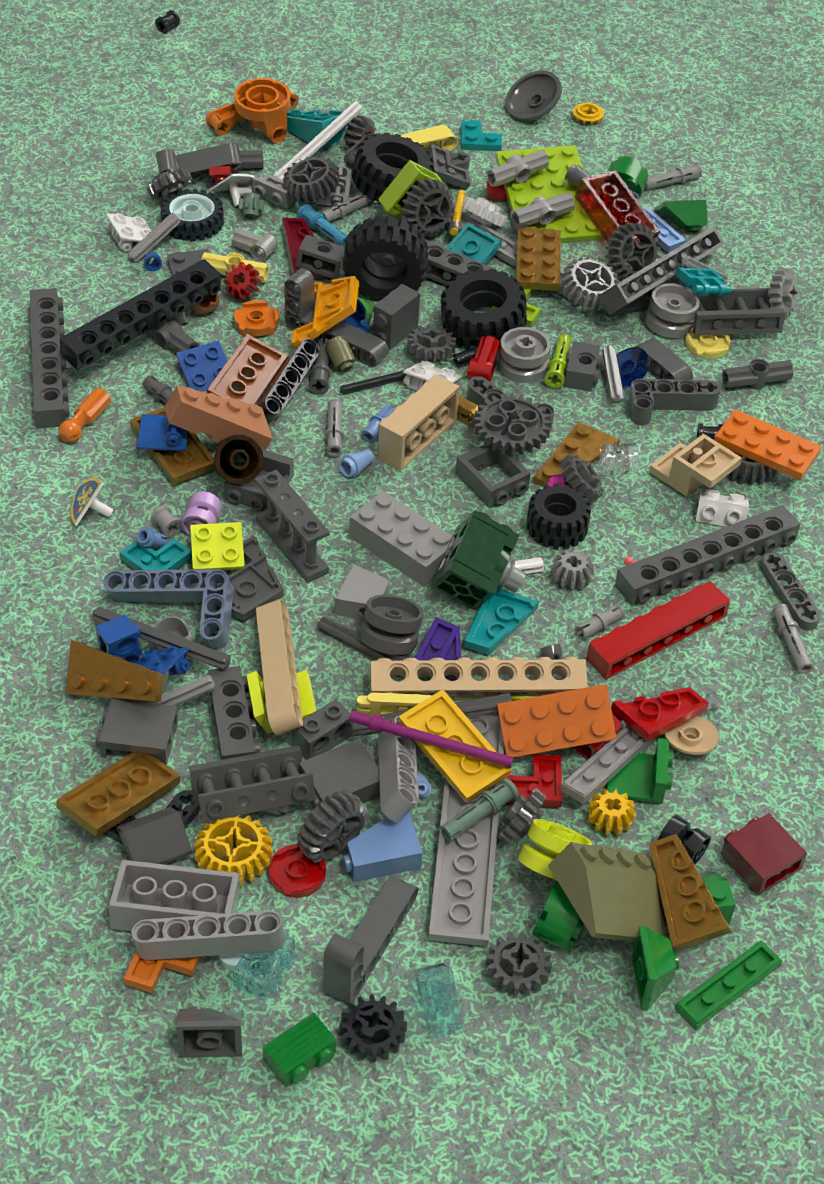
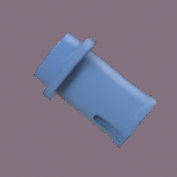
M150 527L140 529L137 534L139 544L144 547L151 546L160 549L168 543V540H165L167 538L165 534L157 533Z

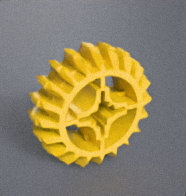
M238 815L232 818L213 820V824L205 822L204 830L199 831L197 840L194 843L195 861L199 869L239 873V886L242 887L243 880L247 879L253 883L254 875L262 877L264 869H268L270 859L273 856V849L271 848L272 839L271 836H268L267 828L261 827L259 820L252 822L250 815L244 819Z

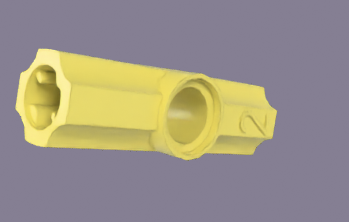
M204 252L202 260L205 259L226 278L229 276L225 274V271L231 272V265L234 264L238 267L239 262H244L246 265H253L254 270L259 271L260 274L257 278L261 279L262 283H266L268 279L269 265L244 260L243 255L239 253H230L227 256Z

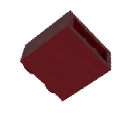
M768 813L761 818H753L744 828L738 831L732 830L724 838L721 855L756 894L760 895L802 870L807 852Z

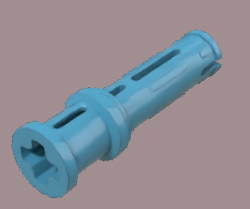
M304 204L297 212V218L304 219L310 229L320 231L337 245L345 247L348 235L329 223L321 212L314 211L310 204Z

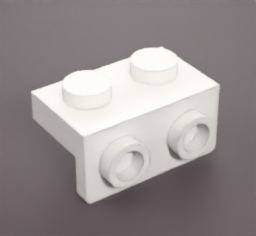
M707 489L706 492L700 491L696 521L725 527L747 519L749 501L740 494L724 496L720 495V492Z

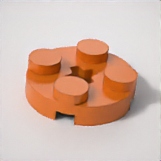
M248 301L242 304V308L235 310L234 325L239 330L240 335L244 337L247 334L251 336L273 335L279 325V312L277 308L273 306L272 309L268 306L267 302Z

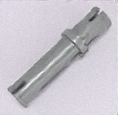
M701 166L679 167L675 171L651 176L648 178L644 190L648 191L678 182L683 184L686 180L702 177Z
M360 194L342 203L337 202L331 208L321 211V213L328 222L336 219L340 220L345 218L346 214L374 203V201L370 200L367 195Z
M339 399L328 401V429L325 432V438L328 445L327 454L331 457H338L342 454L344 431L342 430V401Z
M786 604L775 606L772 613L779 626V635L784 637L798 673L806 674L814 669V665L798 632V623L793 621ZM786 623L788 624V626H789V628H790V631H791L790 634H789V632H788V630H787V627H786V625H785ZM795 644H797V647L800 651V655H798L797 650L794 646Z

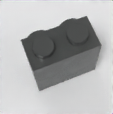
M401 284L374 305L373 335L384 340L389 350L405 339L412 329L418 328L420 293Z

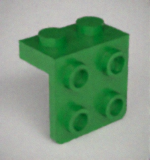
M658 738L654 755L639 753L608 781L607 791L612 793L617 789L620 795L627 793L628 800L663 804L665 791L671 790L673 774L668 773V768H672L674 755L673 751H669V739Z

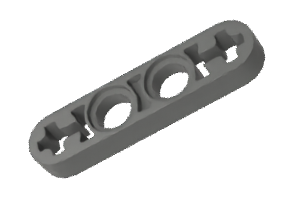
M775 552L766 553L762 558L760 568L782 603L788 606L793 620L803 630L816 629L820 620V612L782 555ZM785 579L789 581L790 584L783 585L779 583L778 580ZM797 597L801 599L802 602L794 603L789 598Z

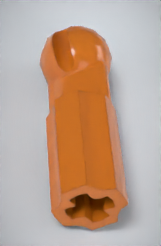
M97 388L93 390L74 411V416L60 424L58 432L61 440L66 443L78 441L82 435V429L93 423L111 403V396L104 389Z

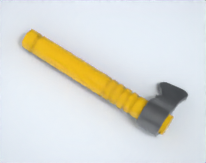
M459 190L457 193L456 208H454V216L449 226V234L454 237L461 231L462 205L466 195L463 190Z

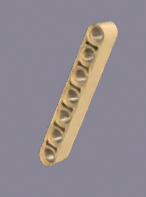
M281 598L256 608L267 716L271 729L276 736L303 726L290 618L286 605Z

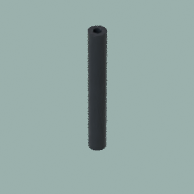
M403 370L340 386V391L342 395L401 381L404 380L407 374L403 373Z

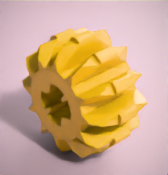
M604 788L601 794L595 793L592 801L588 804L589 824L595 825L596 832L605 830L606 837L611 832H614L619 837L622 831L628 832L635 821L634 801L628 800L627 793L620 795L617 789L609 793Z

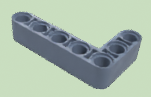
M218 569L115 570L107 573L104 577L103 585L112 599L117 602H202L199 629L208 647L215 650L222 649L228 643L234 589L224 571ZM147 583V585L144 588L139 589L141 585ZM173 583L171 587L164 589L166 585ZM198 583L196 587L190 589L192 584ZM224 583L220 588H215L217 584ZM118 584H122L118 589H114ZM216 607H221L219 611L212 612ZM219 631L216 636L209 637L212 632Z

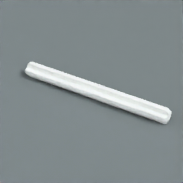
M355 101L273 176L283 180L284 173L287 172L288 167H292V163H298L300 159L304 160L307 156L310 158L362 111L363 108L360 103Z

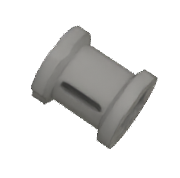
M162 505L153 511L151 515L152 523L160 526L162 533L167 538H171L181 532L182 521L171 514V509L167 505Z

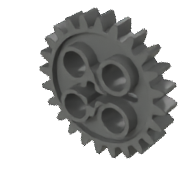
M511 393L510 398H506L504 394H501V399L492 396V402L484 400V405H478V411H475L473 427L474 434L478 435V441L484 440L485 447L492 445V451L499 448L501 449V454H504L507 450L513 456L515 451H518L521 455H523L524 450L532 453L533 447L540 449L541 443L546 444V440L550 436L551 421H549L550 414H546V408H540V402L532 404L531 397L523 400V395L515 398L514 394Z

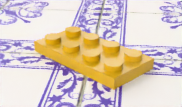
M443 689L398 718L400 725L496 752ZM413 740L465 803L511 773V768Z

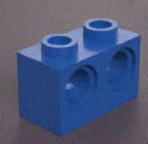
M125 614L96 626L98 649L121 657L131 663H136L140 659L142 654V648L138 641V638L141 637L140 630L135 622L131 623Z

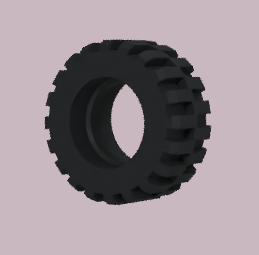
M377 133L373 136H368L360 142L351 175L357 189L359 188L363 195H367L370 200H376L381 204L378 199L409 160L434 172V163L428 150L422 148L420 143L413 142L411 138H404L399 134ZM416 180L413 185L417 186L418 181ZM406 193L398 202L403 206H405V203L402 200H405L408 197Z
M382 215L375 216V219L372 220L371 218L365 219L363 224L358 223L354 226L347 236L342 264L343 271L345 272L344 276H355L359 281V293L365 297L368 295L372 300L376 301L377 299L385 298L401 284L417 291L421 287L422 282L425 281L429 253L425 237L421 231L417 232L418 228L412 223L410 225L407 224V220L402 218L398 220L395 219V216L388 215V218H382ZM387 252L400 257L403 261L395 265H382L374 262L368 256L374 253Z
M483 268L477 269L474 272L470 270L462 276H456L453 282L450 281L442 292L440 301L442 327L447 329V333L452 332L453 337L456 338V345L460 347L465 346L466 350L470 349L472 345L479 346L481 338L486 336L495 337V339L501 342V338L507 331L518 327H525L526 293L522 285L513 276L509 277L506 272H497L496 269L483 270ZM483 307H498V309L486 313H477L472 311L474 309Z

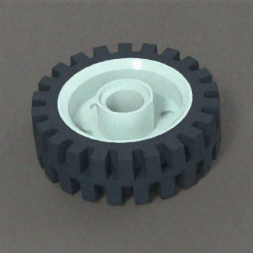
M184 189V193L179 190L176 191V195L171 193L161 203V222L171 213H175L181 221L168 234L169 236L174 235L175 239L179 240L182 237V241H187L188 238H191V242H194L196 238H199L202 241L205 240V236L209 239L212 237V234H218V230L221 231L224 225L222 201L211 192L206 194V190L198 192V189H193V192H190L189 189Z

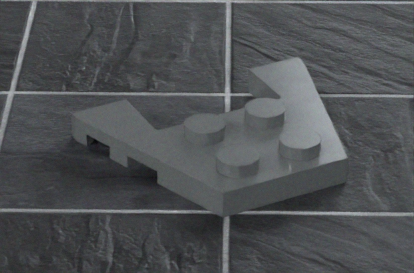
M255 536L243 541L244 560L248 564L243 569H238L228 575L234 589L231 616L241 621H245L255 615L257 607L284 597V589L273 568L269 566L266 555L260 549ZM198 583L192 584L190 589L196 587ZM224 583L217 584L215 588H220Z

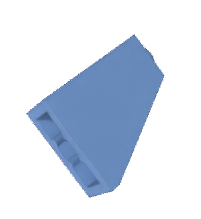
M409 812L399 822H394L386 817L347 842V855H343L346 873L351 872L353 882L421 869L422 850Z

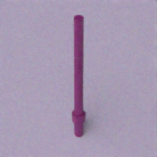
M351 710L349 715V722L369 727L370 731L377 733L384 731L511 768L514 757L386 721L384 720L385 717L376 714L369 716Z

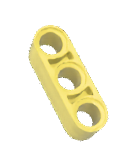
M446 125L401 135V137H409L413 142L420 143L422 148L426 149L431 144L452 151L458 143L457 138Z

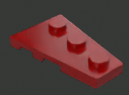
M691 687L661 692L660 697L650 699L640 696L635 697L634 702L623 703L621 700L612 702L611 710L643 739L649 742L707 711L709 703Z

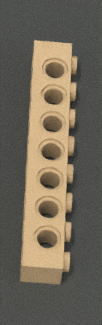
M463 657L457 660L432 658L429 661H418L416 658L392 661L388 658H380L376 661H371L370 693L391 692L394 694L433 696L443 689L452 700H474L505 694L510 696H542L588 687L586 660L576 657H566L562 660H552L549 657H540L536 660H525L522 657H514L510 660H498L494 657H488L483 660H471L470 658ZM532 674L537 677V680H529L525 675ZM559 674L564 680H556L552 675ZM399 675L403 677L404 680L396 682L392 680L391 677ZM421 675H426L430 677L431 680L421 681L418 677ZM454 675L457 677V680L449 681L445 676ZM481 675L484 680L476 681L472 676ZM499 675H507L511 678V680H501L499 678Z

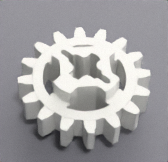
M466 197L462 205L463 208L470 211L469 216L486 226L491 227L494 223L503 227L507 219L505 215L499 212V206L484 198L478 197L475 200Z

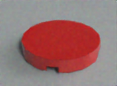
M297 844L289 845L278 850L273 855L268 867V876L271 885L277 892L287 897L302 898L312 895L321 888L325 882L326 864L323 860L319 863L309 860Z

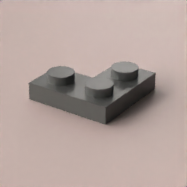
M431 144L427 150L433 159L434 173L442 181L467 190L471 184L469 170L451 164L449 150Z

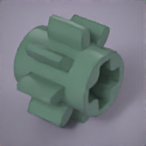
M245 193L244 199L239 198L238 209L243 211V216L257 218L259 217V212H264V200L260 199L259 194Z

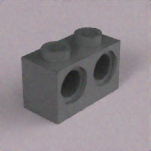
M336 699L304 718L302 727L292 730L293 746L299 745L301 754L306 760L331 750L353 736V722L348 721L350 712Z

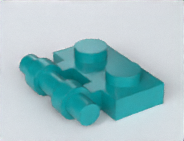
M678 268L675 275L682 281L684 286L691 288L692 293L700 296L714 294V296L722 297L725 294L729 295L732 291L730 286H725L723 283L725 279L713 269Z

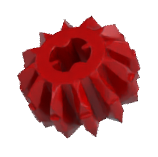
M239 262L238 267L234 264L231 265L232 271H225V274L229 277L223 280V283L227 285L225 288L226 292L231 293V297L234 299L239 297L242 301L247 296L253 298L252 292H259V288L256 285L262 283L261 279L257 278L260 274L259 271L254 270L253 265H246L244 262Z

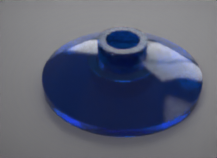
M631 347L616 355L622 387H629L634 380L642 379L646 375L650 366V358L645 350L639 347Z

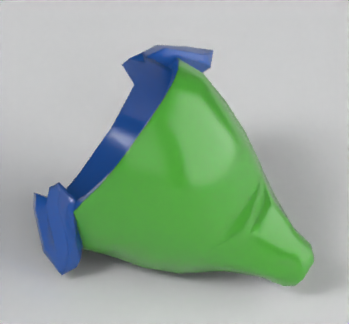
M357 297L356 312L342 321L367 333L370 332L369 324L375 304Z

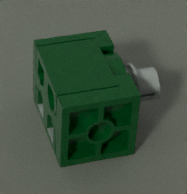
M473 511L456 527L431 587L473 610L479 608L495 595L497 589L501 590L504 587L516 593L526 577L525 572L515 567L514 560L509 561L511 551L516 545L519 534L512 531L509 526L499 524L490 519L486 513Z

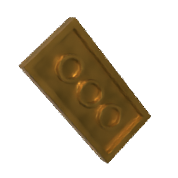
M518 227L516 280L524 289L559 291L561 230Z
M165 407L146 413L148 415H167ZM142 415L130 419L131 428L138 437ZM188 431L186 451L147 449L173 485L216 469L213 456L198 436Z
M132 752L59 797L56 802V808L97 838L180 784L181 775L151 754Z

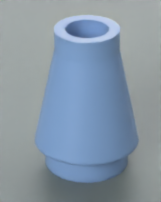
M370 450L344 455L339 461V470L345 477L354 478L369 464L373 463L374 455Z

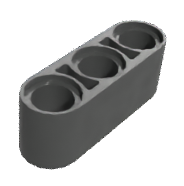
M651 338L633 347L632 354L635 361L655 378L693 379V372L690 366L657 339Z

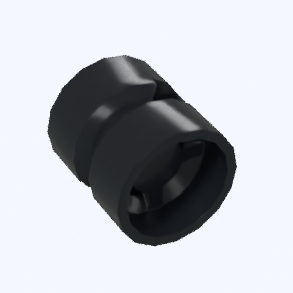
M676 814L667 822L658 840L676 834L683 843L694 865H696L707 850L711 836L699 828L691 829V823Z

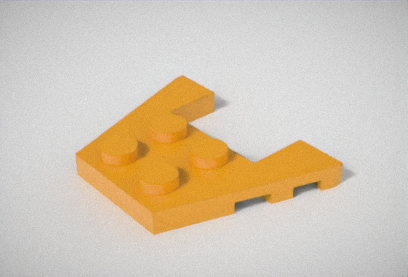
M355 276L333 279L331 284L323 285L322 282L314 284V300H316L313 322L293 330L291 345L294 348L304 339L309 338L313 340L356 312L359 281Z

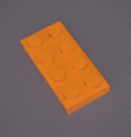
M736 409L714 437V441L725 448L800 481L814 463L822 448L821 445Z
M607 684L497 704L507 756L515 758L617 739Z

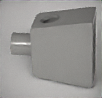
M353 565L336 596L335 615L365 620L364 612L368 599L376 595H389L390 582L377 574Z

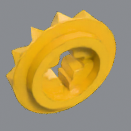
M581 103L573 108V118L577 122L592 125L603 120L604 110L596 104Z

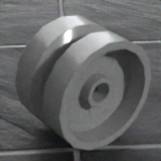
M670 283L657 286L652 291L650 304L646 312L645 322L647 327L662 337H685L694 325L695 311H698L700 303L698 296L692 293L691 289L683 285Z
M530 327L510 329L501 338L499 371L504 377L517 383H533L541 380L548 371L547 365L551 350L549 338L543 332Z

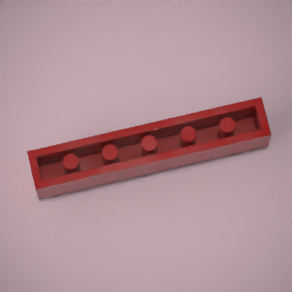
M711 581L701 586L697 585L682 596L678 595L672 601L662 606H656L649 613L635 617L631 622L614 628L610 633L602 637L594 638L589 643L586 660L607 680L723 619L727 615L730 599Z

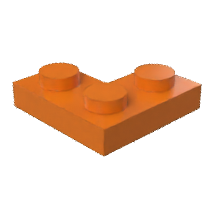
M136 951L123 978L124 985L153 993L164 968L193 976L201 957L144 960L138 956Z

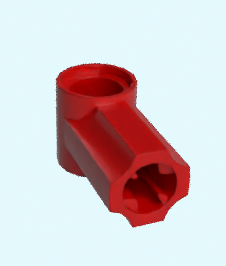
M486 336L481 338L475 358L470 360L467 378L471 379L479 376L491 382L495 370L494 363L501 343L495 337Z

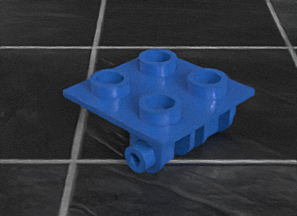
M219 341L176 353L179 361L177 363L179 372L184 373L189 388L200 392L210 387L228 362Z
M142 414L137 449L186 451L188 431L170 424L167 415Z
M173 646L165 650L156 651V649H149L141 654V659L135 664L161 674H165L168 671V676L185 674L190 669V663L184 657L189 648H176Z

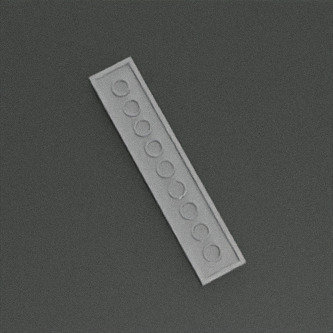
M499 712L467 717L497 753L504 754V740ZM445 779L440 826L476 803L480 799L481 794L465 803ZM499 782L496 783L495 785H493L492 787H490V788L487 789V790H488V791L492 790L493 788H495L496 786L499 785ZM499 813L489 814L451 842L447 841L439 832L428 940L488 947Z

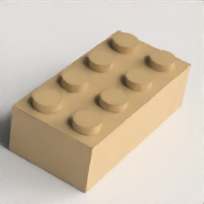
M436 374L432 379L426 381L416 393H412L401 406H397L393 413L387 418L382 419L378 426V459L399 471H402L457 421L460 386Z

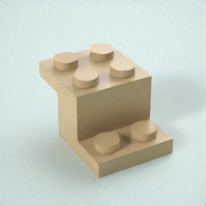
M702 434L688 446L682 443L676 445L650 465L649 473L687 497L702 484L712 488L741 464L742 458L707 435Z

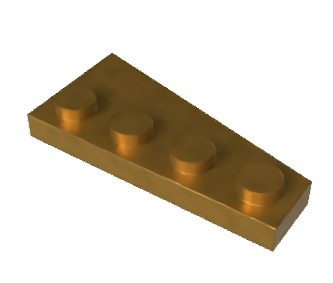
M578 422L534 475L533 483L544 487L553 475L562 474L561 471L563 469L560 467V461L571 453L575 456L578 455L580 460H585V462L592 463L596 459L600 460L606 455L607 451L610 449L614 450L619 446L620 439Z
M71 640L65 694L161 702L164 674L131 663L95 647H90L80 641Z
M674 834L649 843L672 947L679 951L732 933L680 838Z

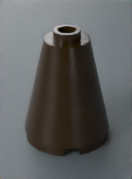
M240 434L229 436L218 445L215 451L214 463L216 470L227 482L233 484L249 483L262 471L264 463L263 451L251 437Z

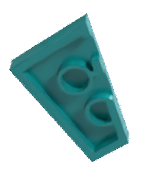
M497 589L495 595L481 605L464 641V648L489 655L538 609L539 601Z

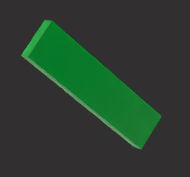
M761 940L677 1002L674 1009L694 1030H697L779 968L782 960Z

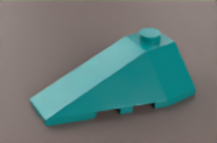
M290 109L287 113V130L309 143L344 111L330 110L329 113H321L320 110L303 112L302 109ZM347 124L321 148H330L332 144L339 142Z

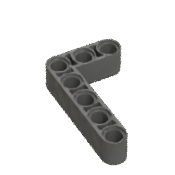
M300 268L284 284L285 324L291 331L313 322L314 277L305 268ZM340 321L313 339L317 342L323 338V344H325V338L330 340L337 336H343L344 340L348 341L356 361L369 367L376 366L389 352V347L384 340L343 321Z
M391 875L352 937L348 939L337 933L331 937L323 957L324 992L347 1003L355 1001L413 906L418 895V887Z

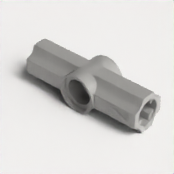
M542 150L524 157H520L517 154L511 156L505 164L487 170L489 184L492 187H497L516 180L518 183L526 181L532 173L549 167L547 153Z
M565 193L547 200L543 196L537 197L530 205L511 211L512 224L516 229L540 222L541 225H547L556 216L574 210L573 196L570 193Z

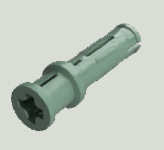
M503 778L499 781L498 786L490 791L485 790L482 792L480 799L476 803L440 826V832L443 837L451 842L489 814H498L502 806L510 801L514 802L519 797L516 786L508 778Z

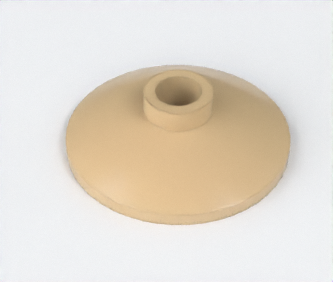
M696 716L664 733L665 738L669 739V744L673 748L690 755H702L715 749L719 740V733L716 727L701 716Z

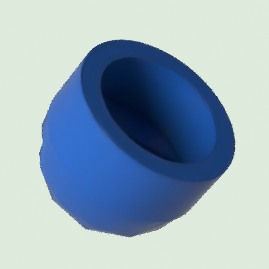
M154 252L148 253L144 258L145 268L148 271H158L162 266L161 257Z

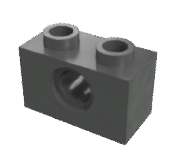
M306 235L298 251L296 267L305 268L311 272L338 279L343 268L345 247Z
M573 341L564 387L591 392L593 383L598 384L600 370H596V368L601 369L603 356L599 355V345Z

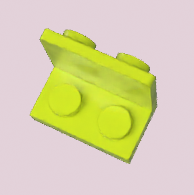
M241 522L190 525L193 570H232L244 568Z
M306 670L297 673L303 719L317 711L309 673ZM257 671L246 674L254 717L265 732L269 734L273 731L267 716L264 680Z

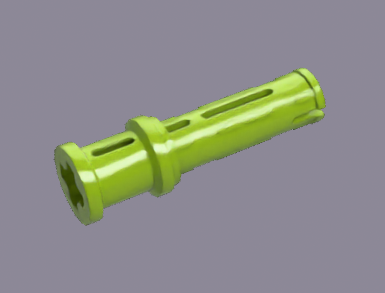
M567 334L558 336L553 359L547 365L548 372L545 374L544 381L551 388H560L565 382L564 375L568 366L566 360L572 341L571 337Z

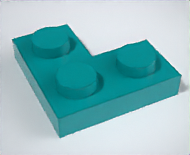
M468 120L461 122V150L501 151L502 134L494 132L482 133L481 121Z
M175 538L157 551L150 547L141 546L139 541L136 540L120 551V559L134 570H177L192 559V550Z

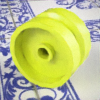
M534 819L527 833L532 842L523 844L518 859L531 870L556 880L548 865L570 842L593 845V843L582 834L565 826L547 820Z

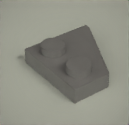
M202 249L167 254V261L172 276L201 261L204 252L209 253V250Z

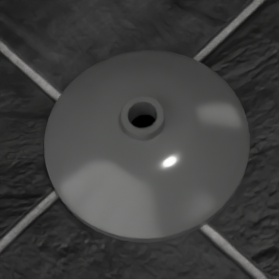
M535 71L517 80L506 96V108L510 115L518 120L530 121L548 114L556 106L562 94V85L559 78L549 71Z

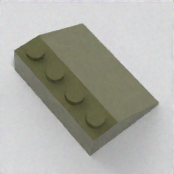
M570 842L548 865L592 937L635 941L639 926H646L667 938L657 877L651 868L650 860L643 853Z

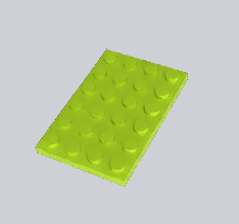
M576 145L496 151L495 158L498 166L505 164L507 159L517 154L520 157H524L542 150L547 153L549 160L548 168L532 173L526 181L518 183L516 180L503 184L511 211L530 205L535 198L540 196L545 197L546 200L565 193H570L573 196L575 204L573 211L556 216L547 225H541L540 222L522 228L561 230V243L604 240L605 234L591 191L568 184V181L564 179L572 164L583 168Z

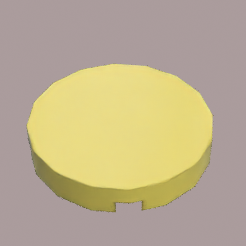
M693 327L687 333L685 340L686 347L691 353L706 359L724 356L728 352L731 342L728 334L694 335Z

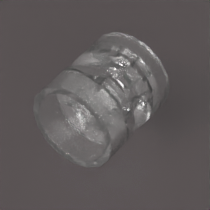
M623 443L620 447H617L616 444L601 445L599 462L602 475H617L619 471L622 474L638 473L640 460L636 443Z

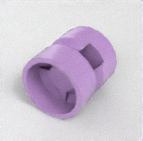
M204 491L193 494L181 522L184 532L191 536L190 525L216 524L222 509V503L219 498L214 494Z

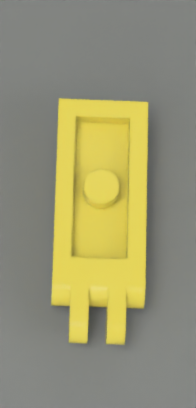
M391 692L370 693L368 696L361 695L357 698V712L373 716V714L380 715L410 710L431 697V695L394 694Z

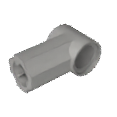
M239 228L234 231L231 239L232 246L251 252V255L261 262L265 261L278 247L276 239L270 234L266 233L258 236Z

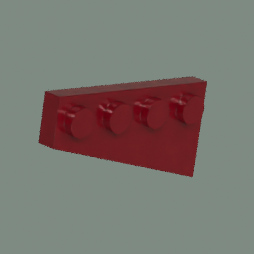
M283 217L282 228L293 275L300 269L296 267L299 248L305 236L314 237L304 219ZM311 272L314 279L333 280V278Z

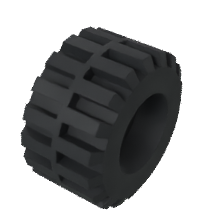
M553 484L552 487L547 485L543 487V490H536L535 494H532L528 507L526 527L529 530V535L535 537L534 541L537 543L543 542L545 547H549V545L554 546L553 549H559V547L568 549L570 545L573 547L577 546L579 542L585 539L589 527L591 507L589 499H586V495L579 493V490L576 488L571 489L568 485L559 486V484Z

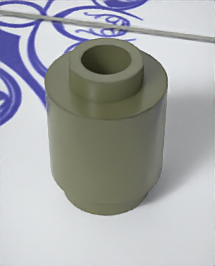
M337 336L326 342V351L335 370L344 372L351 369L356 359L348 341L344 340L343 336Z

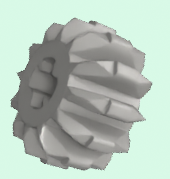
M574 549L571 552L563 550L561 555H556L553 565H551V576H553L554 583H560L561 589L570 587L571 591H573L577 587L582 590L585 585H589L592 581L595 568L591 557L585 556L584 551L576 553Z

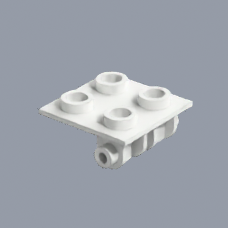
M106 213L109 220L108 230L122 251H130L134 241L140 242L151 232L146 221L141 217L135 216L133 218L119 213Z
M422 361L403 372L408 374L404 378V384H407L408 388L417 391L436 374L453 383L460 380L462 376L455 374L456 372L452 369L434 367L435 364L429 361Z

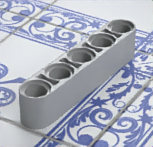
M399 716L395 717L392 722L399 724ZM383 731L378 737L380 807L387 818L394 822H399L419 801L416 744L411 739Z
M274 911L147 919L136 923L131 931L137 954L144 960L270 952L278 950L285 942L281 917Z

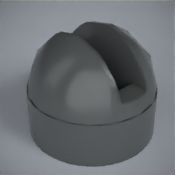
M560 644L549 645L540 649L542 657H549L552 660H561L562 658Z

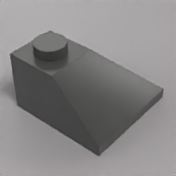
M200 1006L179 1009L176 1021L179 1058L242 1057L241 1020L214 1009Z

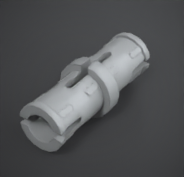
M614 604L603 612L592 614L593 617L575 626L576 635L580 636L583 634L580 639L584 641L599 631L604 632L608 630L611 624L625 617L623 608L621 607L616 610L620 605Z

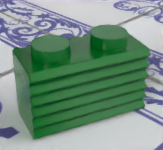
M312 1013L262 1047L263 1060L282 1084L287 1087L292 1082L299 1083L304 1080L309 1074L310 1069H313L315 1066H323L330 1062L336 1052V1038L324 1023L321 1022L316 1013Z

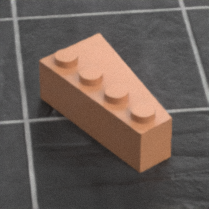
M176 386L165 405V411L170 424L197 435L201 431L210 440L217 443L229 436L240 434L251 437L261 449L266 450L273 439L263 409L256 404H248L236 399L220 397L213 393L208 394L192 388Z

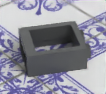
M482 445L457 456L456 474L488 508L501 505L517 495H523L529 489L530 473L507 450L504 454H501V449L499 448L492 451V445L486 447ZM498 463L511 477L492 486L478 471Z

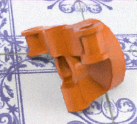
M269 78L247 80L235 90L234 103L210 111L205 121L209 127L214 128L217 135L222 136L227 134L237 122L248 119L253 128L262 130L273 143L277 144L282 142L287 135V113L290 109L297 106L299 97L295 93H291L287 85Z

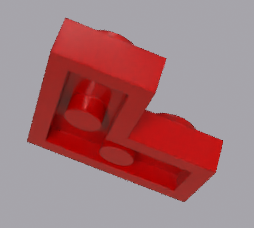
M534 754L533 776L509 775L506 777L516 786L519 796L522 794L527 797L537 788L547 796L542 807H561V756ZM510 801L505 805H511L513 802Z

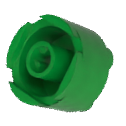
M621 156L614 162L612 161L602 181L604 198L614 202L618 200L619 194L622 191H633L639 195L640 199L649 178L646 167L644 169L640 165L641 162L628 156Z
M557 880L532 935L571 952L584 923Z

